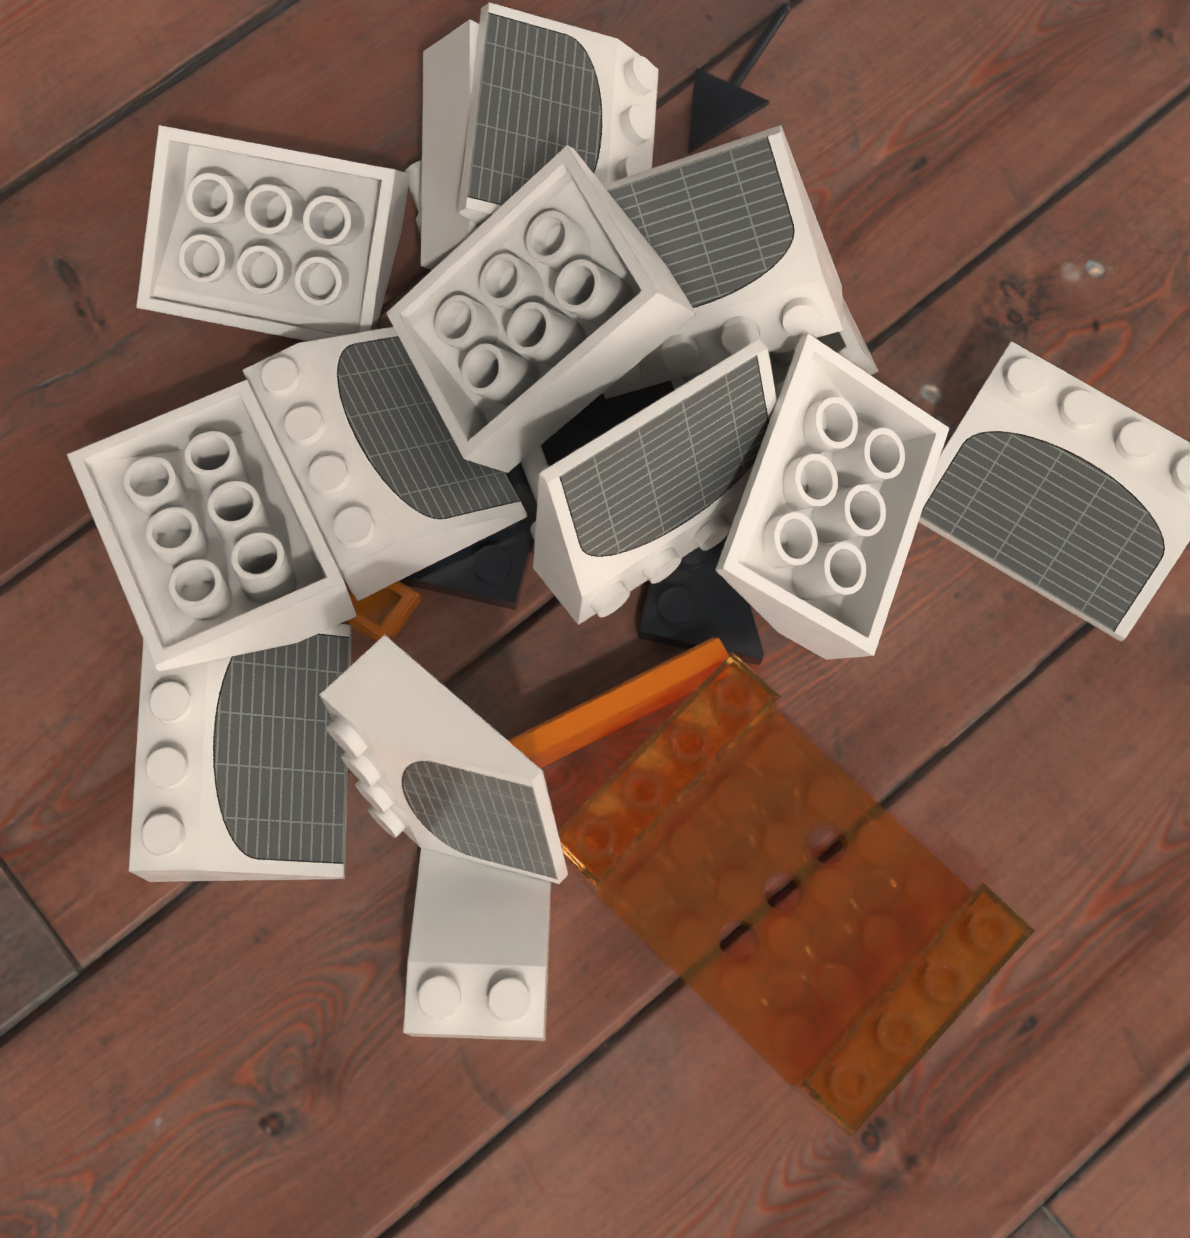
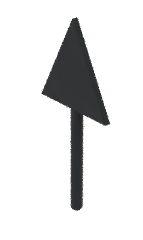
M783 3L779 7L730 82L696 68L688 153L693 152L770 104L769 100L744 90L740 86L790 13L791 8L789 4Z

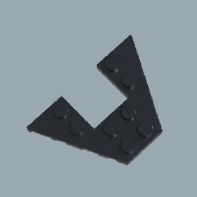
M632 391L606 399L602 393L541 444L548 466H552L663 397ZM521 462L508 473L505 472L528 517L399 581L412 587L517 610L535 540L530 532V527L536 521L537 504ZM728 535L711 549L703 551L700 547L696 548L681 558L679 566L668 577L658 583L652 584L650 582L638 638L691 649L713 637L715 639L719 637L730 656L729 659L761 665L764 651L751 606L716 571Z

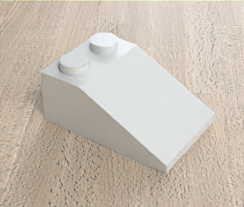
M421 847L407 965L403 1033L417 1037L545 1041L552 882Z

